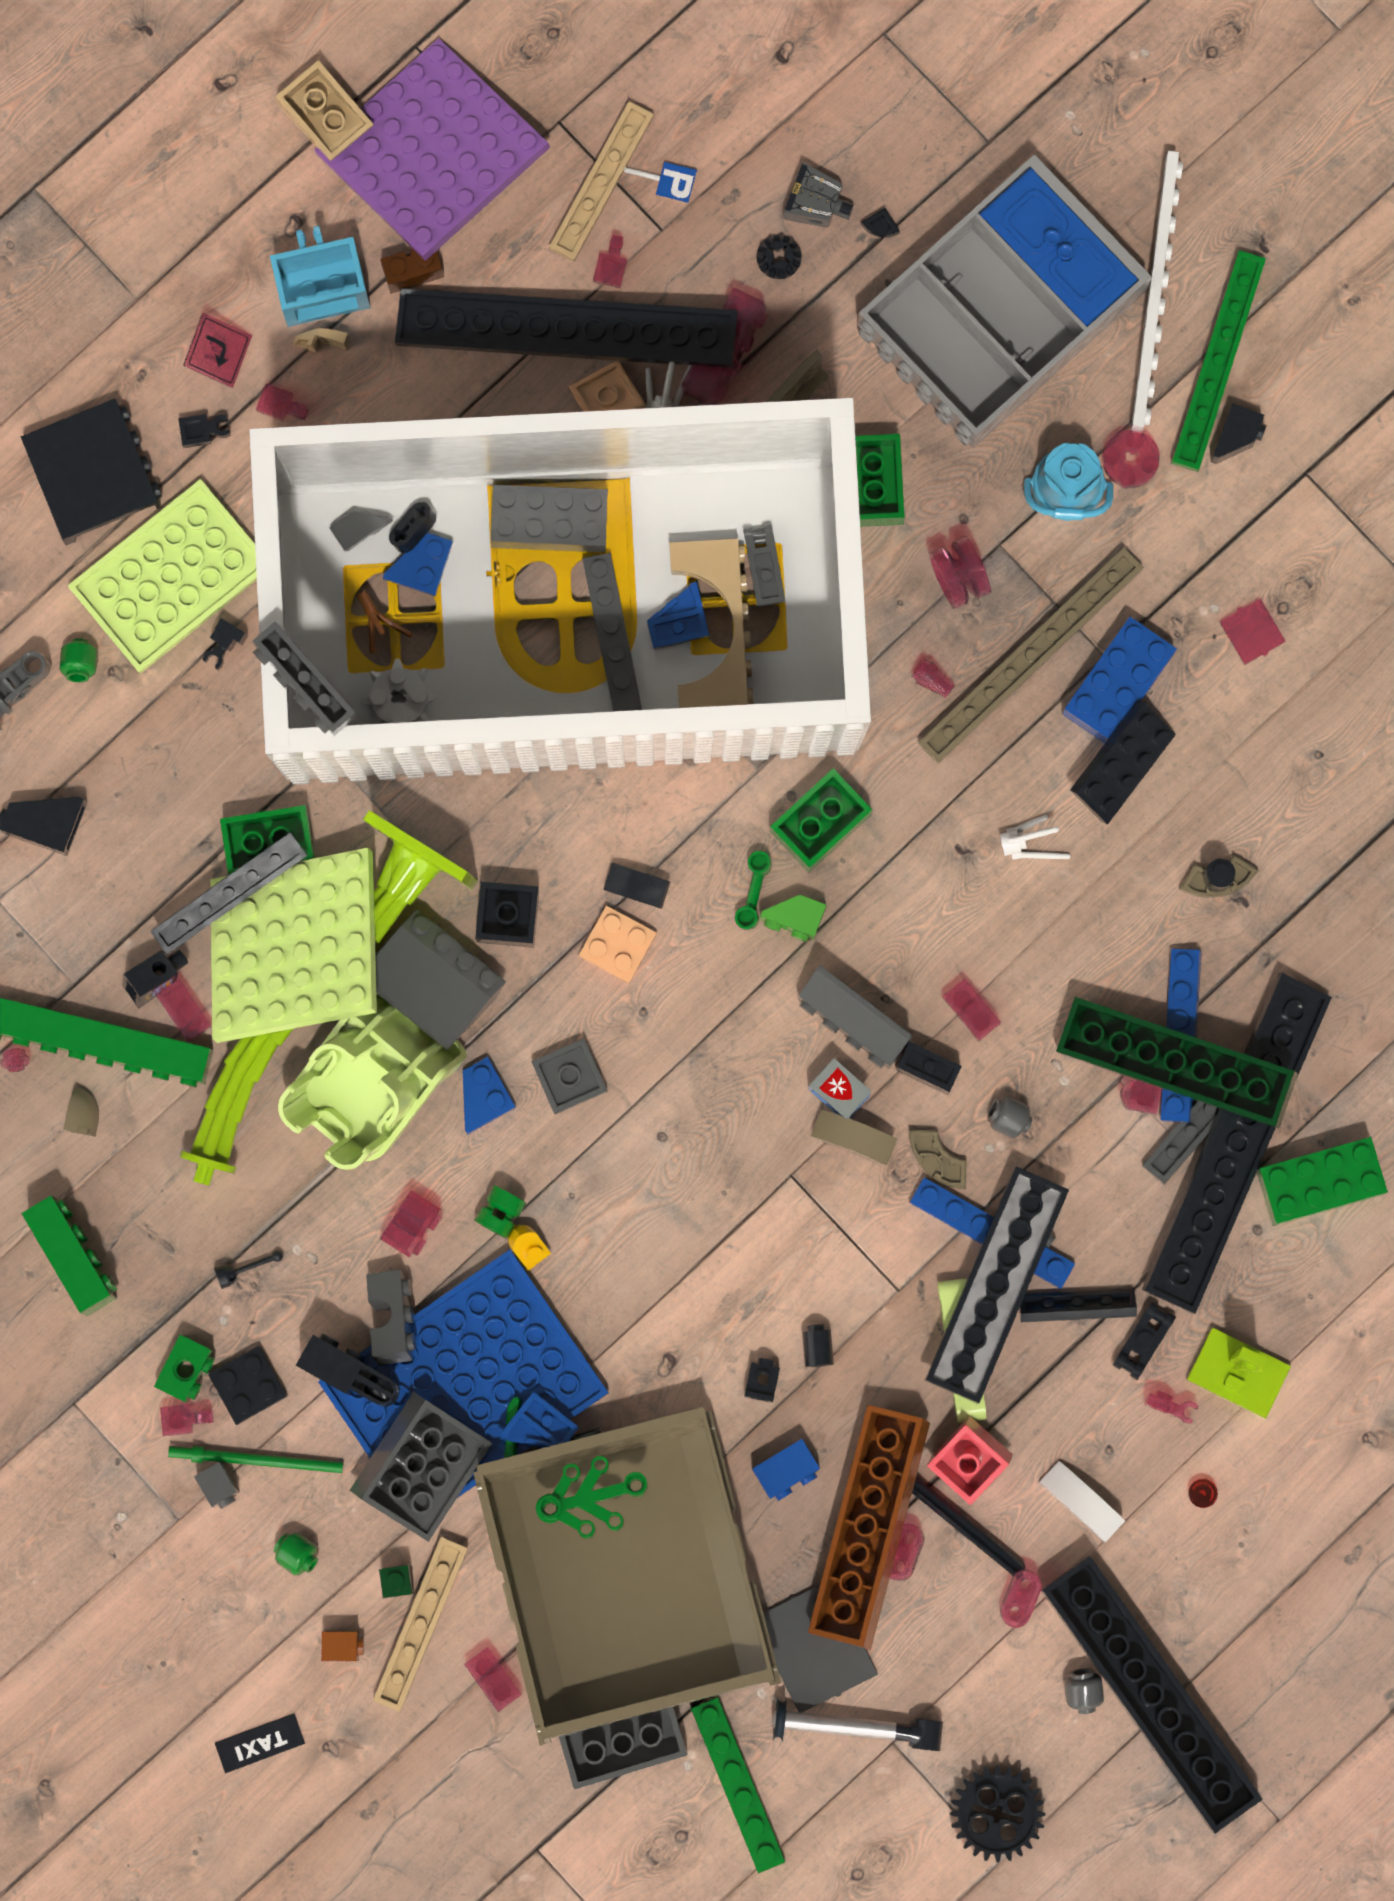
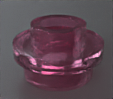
M21 1048L9 1049L2 1054L1 1067L8 1069L9 1072L22 1071L30 1063L29 1056Z

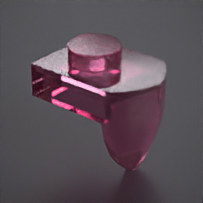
M1131 1080L1121 1089L1120 1099L1126 1110L1157 1116L1162 1089L1140 1081Z

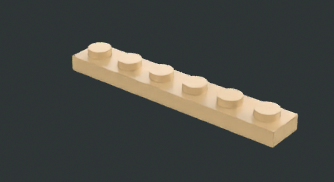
M630 101L627 103L551 242L549 250L575 263L653 120V113Z
M443 1537L440 1538L373 1701L401 1712L468 1551L467 1547Z

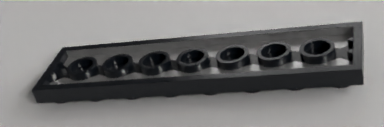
M1017 1166L1014 1167L924 1381L976 1404L980 1403L1069 1189Z

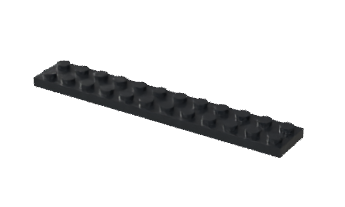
M401 288L395 344L396 346L661 364L674 362L676 365L733 368L739 313L738 310Z
M1278 973L1244 1054L1293 1070L1299 1075L1332 997L1284 973ZM1219 1109L1142 1287L1143 1291L1189 1313L1196 1314L1275 1131V1127Z

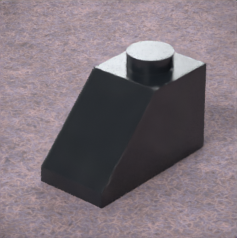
M1232 403L1211 462L1214 464L1220 463L1252 448L1256 440L1261 441L1267 425L1262 424L1265 415Z

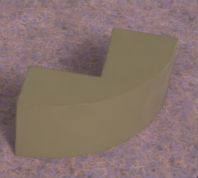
M822 1109L811 1134L812 1137L826 1144L844 1148L869 1161L883 1165L888 1164L897 1138L849 1118L845 1119L841 1115Z

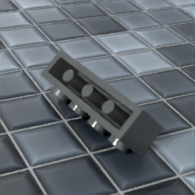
M276 621L252 641L257 648L253 651L255 656L264 666L269 662L274 667L276 672L273 676L284 688L289 685L296 692L293 699L304 711L308 708L311 709L317 716L313 720L314 723L324 734L330 731L335 736L357 717L356 712Z

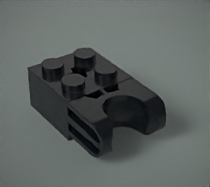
M323 1333L319 1338L312 1335L295 1366L349 1396L356 1392L382 1407L391 1406L398 1400L400 1394L398 1385L390 1378L362 1363L365 1357L348 1347L345 1352L337 1348L339 1342Z

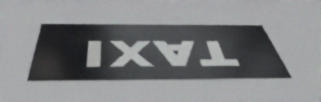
M291 1714L215 1743L226 1774L304 1745L305 1742L295 1714Z

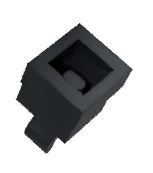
M221 618L210 636V639L217 643L213 650L205 653L203 661L207 663L210 657H218L215 669L220 670L224 664L223 657L227 650L231 652L236 643L243 646L248 635Z

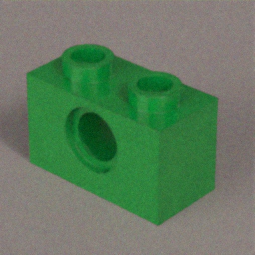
M179 1335L154 1387L185 1403H188L190 1398L195 1400L202 1387V1384L198 1382L203 1372L208 1374L215 1361V1358L212 1357L214 1351L185 1336ZM185 1362L192 1363L194 1367V1372L189 1378H182L179 1374V1368Z

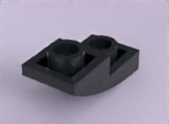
M612 863L603 890L662 909L671 881Z

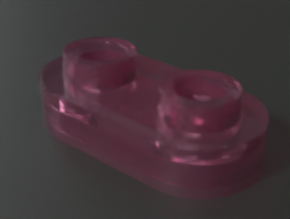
M910 1523L903 1525L890 1578L895 1581H905L914 1572L925 1541L923 1531L916 1525ZM913 1534L915 1537L914 1542L907 1544V1537ZM899 1562L904 1563V1569L901 1572H898L896 1569Z
M1025 1569L1014 1574L1001 1604L1000 1616L1012 1628L1022 1627L1029 1621L1041 1592V1581L1033 1571ZM1023 1580L1030 1581L1026 1588L1020 1587ZM1012 1607H1019L1017 1614H1010Z

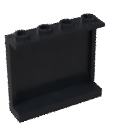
M116 398L20 436L65 545L76 542L75 537L151 506L155 505L157 509L160 508L158 499L162 498V494L157 482L151 483L147 473L152 472L146 456L140 457L137 447L141 446L140 440L135 430L129 431L126 422L130 421L131 418L125 404L119 406Z

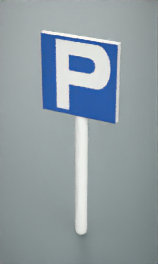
M664 162L661 176L626 167L624 172L659 181L656 192L658 196L689 203L697 170Z

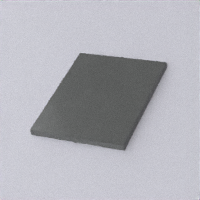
M820 1585L797 1597L792 1596L789 1598V1601L763 1613L778 1672L799 1713L834 1696L839 1697L842 1692L878 1675L866 1649L808 1633Z

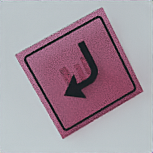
M202 313L183 366L233 388L252 335Z

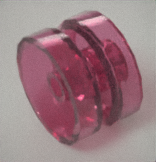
M966 536L952 542V555L944 547L929 552V559L937 581L954 610L968 604L969 595L967 589L977 599L991 594V586L983 563L973 544Z

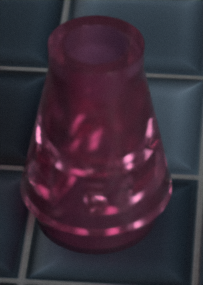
M925 658L911 676L916 680V684L944 698L949 695L955 686L933 661L929 662Z

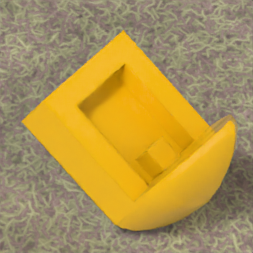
M523 1224L514 1225L508 1236V1244L529 1271L549 1256L551 1252L530 1226Z

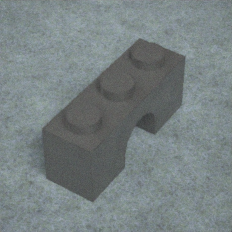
M400 1269L367 1274L369 1304L375 1311H392L391 1319L386 1325L370 1329L372 1357L379 1366L413 1361V1350H416L417 1344L415 1334L411 1333V1323H414L415 1318L413 1307L409 1305L408 1296L412 1295L410 1278H406Z

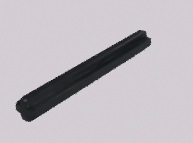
M916 1477L912 1491L913 1495L1012 1576L1018 1578L1023 1573L1026 1567L1022 1562Z

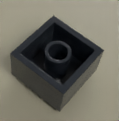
M481 881L475 937L477 943L534 948L539 887Z

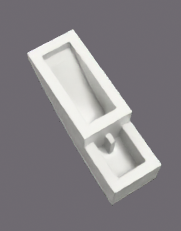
M1060 1461L1039 1481L1103 1542H1106L1125 1522L1115 1510Z

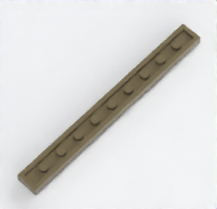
M1125 548L1121 549L919 741L918 744L939 764L1130 583L1144 567Z

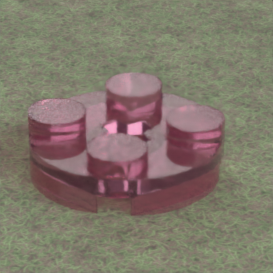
M1126 430L1116 434L1109 440L1103 453L1105 473L1111 481L1124 489L1137 488L1147 484L1153 479L1159 467L1160 452L1158 446L1149 435ZM1128 452L1131 455L1137 454L1139 457L1136 460L1137 465H1127L1124 462L1126 460L1125 454Z

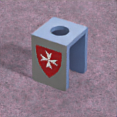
M835 1058L832 1059L808 1088L835 1114L841 1115L845 1119H850L870 1097L871 1093L868 1087Z

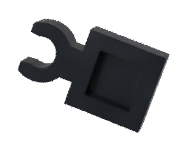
M206 414L178 418L183 448L212 444L210 436L216 435L218 438L231 436L229 430L220 431L218 429L220 423L228 422L226 415H218L209 422Z

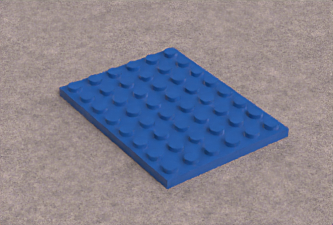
M510 1249L414 1315L415 1320L414 1323H411V1333L415 1334L417 1348L413 1350V1361L379 1366L372 1357L371 1345L359 1353L365 1357L362 1363L390 1378L398 1385L400 1394L398 1400L393 1405L382 1407L356 1392L349 1396L322 1380L318 1381L369 1458H371L412 1393L415 1392L492 1443L479 1465L504 1458L506 1441L501 1440L498 1436L506 1427L508 1405L513 1398L519 1397L522 1400V1406L531 1393L535 1392L571 1420L609 1394ZM517 1443L516 1455L524 1453L532 1446ZM472 1474L457 1498L476 1486L474 1474Z

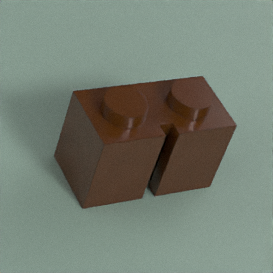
M410 249L411 255L406 256L405 252H400L381 258L380 262L390 294L401 291V288L408 289L443 278V268L437 251L426 261L413 249Z

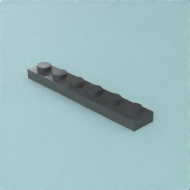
M607 553L582 558L613 712L642 710L611 554Z

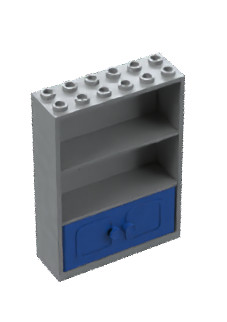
M1034 154L859 312L858 333L868 344L872 341L879 349L877 353L887 364L891 362L898 369L896 373L904 383H911L917 389L916 395L926 405L930 403L937 410L935 414L943 424L947 425L949 423L956 430L954 434L963 445L969 444L974 449L1147 291L1152 276Z

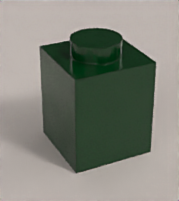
M410 1565L379 1569L383 1599L414 1594Z

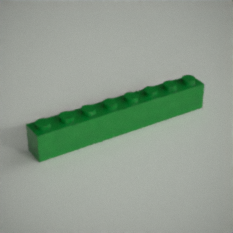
M0 998V1041L2 1036L12 1038V1044L29 1047V1044L33 1043L41 1045V1051L57 1054L58 1050L69 1052L68 1057L85 1061L87 1056L96 1058V1064L112 1068L113 1063L125 1065L124 1071L141 1074V1070L153 1072L152 1077L168 1081L169 1076L179 1078V1084L196 1088L197 1083L205 1085L213 1054L211 1048Z

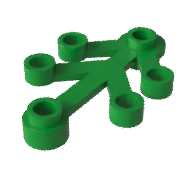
M596 1456L593 1458L591 1469L575 1496L564 1498L571 1483L577 1482L581 1476V1471L576 1464H567L563 1468V1476L553 1493L545 1494L538 1499L535 1508L536 1514L545 1523L552 1524L561 1521L577 1530L583 1539H590L595 1535L596 1528L593 1522L590 1520L582 1521L567 1510L580 1508L605 1522L611 1531H619L624 1526L623 1516L618 1512L608 1511L596 1504V1502L626 1494L632 1497H640L647 1491V1479L642 1473L632 1472L625 1477L622 1483L593 1490L600 1476L609 1470L608 1460L604 1456ZM597 1461H604L606 1466L602 1470H597L595 1463ZM570 1468L577 1470V1475L574 1478L566 1476V1472ZM634 1481H639L642 1484L641 1488L637 1491L631 1489V1484ZM547 1505H555L556 1511L553 1514L546 1513L545 1508ZM613 1517H618L621 1520L620 1524L616 1527L610 1525V1519ZM584 1525L592 1527V1531L589 1534L581 1532V1528Z

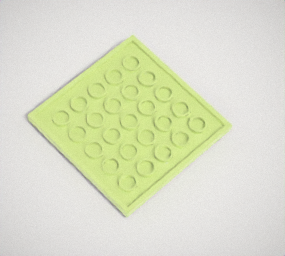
M369 848L299 861L211 923L212 1039L215 1042L220 1043L377 1013L373 852ZM226 876L210 879L211 887Z

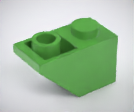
M799 894L763 910L760 920L765 922L764 926L777 932H780L781 928L792 932L791 937L807 942L808 938L811 940L815 939L827 905Z

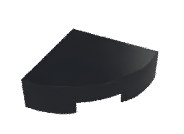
M886 208L861 222V226L868 233L876 237L889 238L900 234V230Z

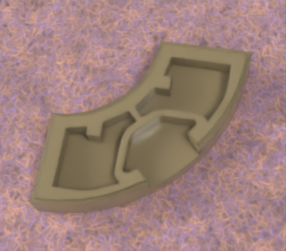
M1234 855L1230 860L1236 873L1233 882L1226 890L1214 892L1208 889L1204 883L1203 876L1207 868L1194 864L1179 890L1202 898L1223 897L1243 888L1259 870Z
M909 1130L912 1152L921 1168L930 1177L943 1185L966 1190L967 1160L956 1158L943 1148L938 1130Z

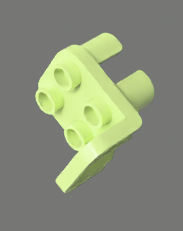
M377 993V1013L339 1020L322 1045L313 1052L309 1062L296 1080L282 1094L278 1104V1111L282 1121L292 1131L301 1133L310 1125H313L335 1144L324 1153V1157L334 1166L345 1170L354 1169L364 1161H372L385 1154L394 1145L438 1085L455 1073L467 1056L463 1045L458 1040L448 1050L445 1049Z

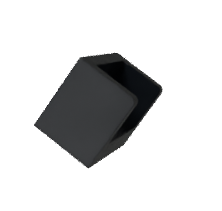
M909 1041L896 1071L949 1095L962 1066Z

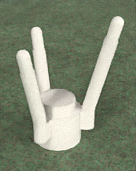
M669 362L663 395L656 396L655 401H653L651 369L646 368V408L678 407L694 366H688L673 403L672 398H669L675 363Z
M1047 815L1040 816L1017 827L1006 829L1007 832L1000 833L1004 856L1012 855L1013 860L1019 858L1070 859L1071 857L1068 853L1021 851L1026 849V840L1059 831L1058 827H1052L1027 834L1021 832L1047 820Z

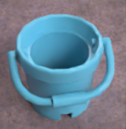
M1063 443L1054 448L1035 467L1033 477L1025 478L1024 496L1029 506L1033 510L1043 515L1051 516L1054 519L1071 521L1096 517L1105 513L1111 507L1114 498L1113 483L1106 482L1099 458L1092 449L1081 443ZM1031 486H1032L1033 497H1034V499L1036 500V502L1033 500L1032 495H1031ZM1106 489V501L1101 507L1097 508L1103 499Z

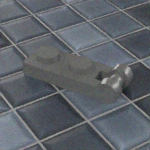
M772 524L763 525V528L752 530V527L743 528L757 607L785 603ZM765 539L766 547L755 548L754 541Z

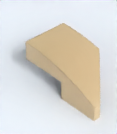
M317 328L295 336L293 345L316 352L319 342L346 351L350 339L348 333Z

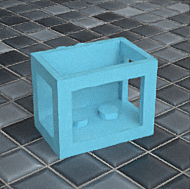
M314 226L313 235L317 245L306 247L305 234L301 229L296 231L300 249L270 256L282 312L288 327L370 308L354 237L323 243L320 226Z

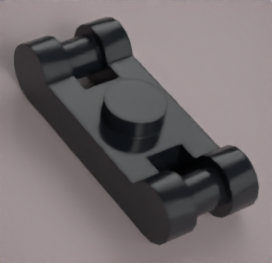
M1152 1301L1112 1364L1119 1370L1123 1368L1131 1373L1130 1377L1135 1380L1139 1379L1176 1319V1316L1168 1312L1166 1314L1158 1309L1159 1305ZM1151 1318L1161 1324L1157 1331L1148 1326ZM1131 1351L1141 1356L1137 1363L1128 1358Z

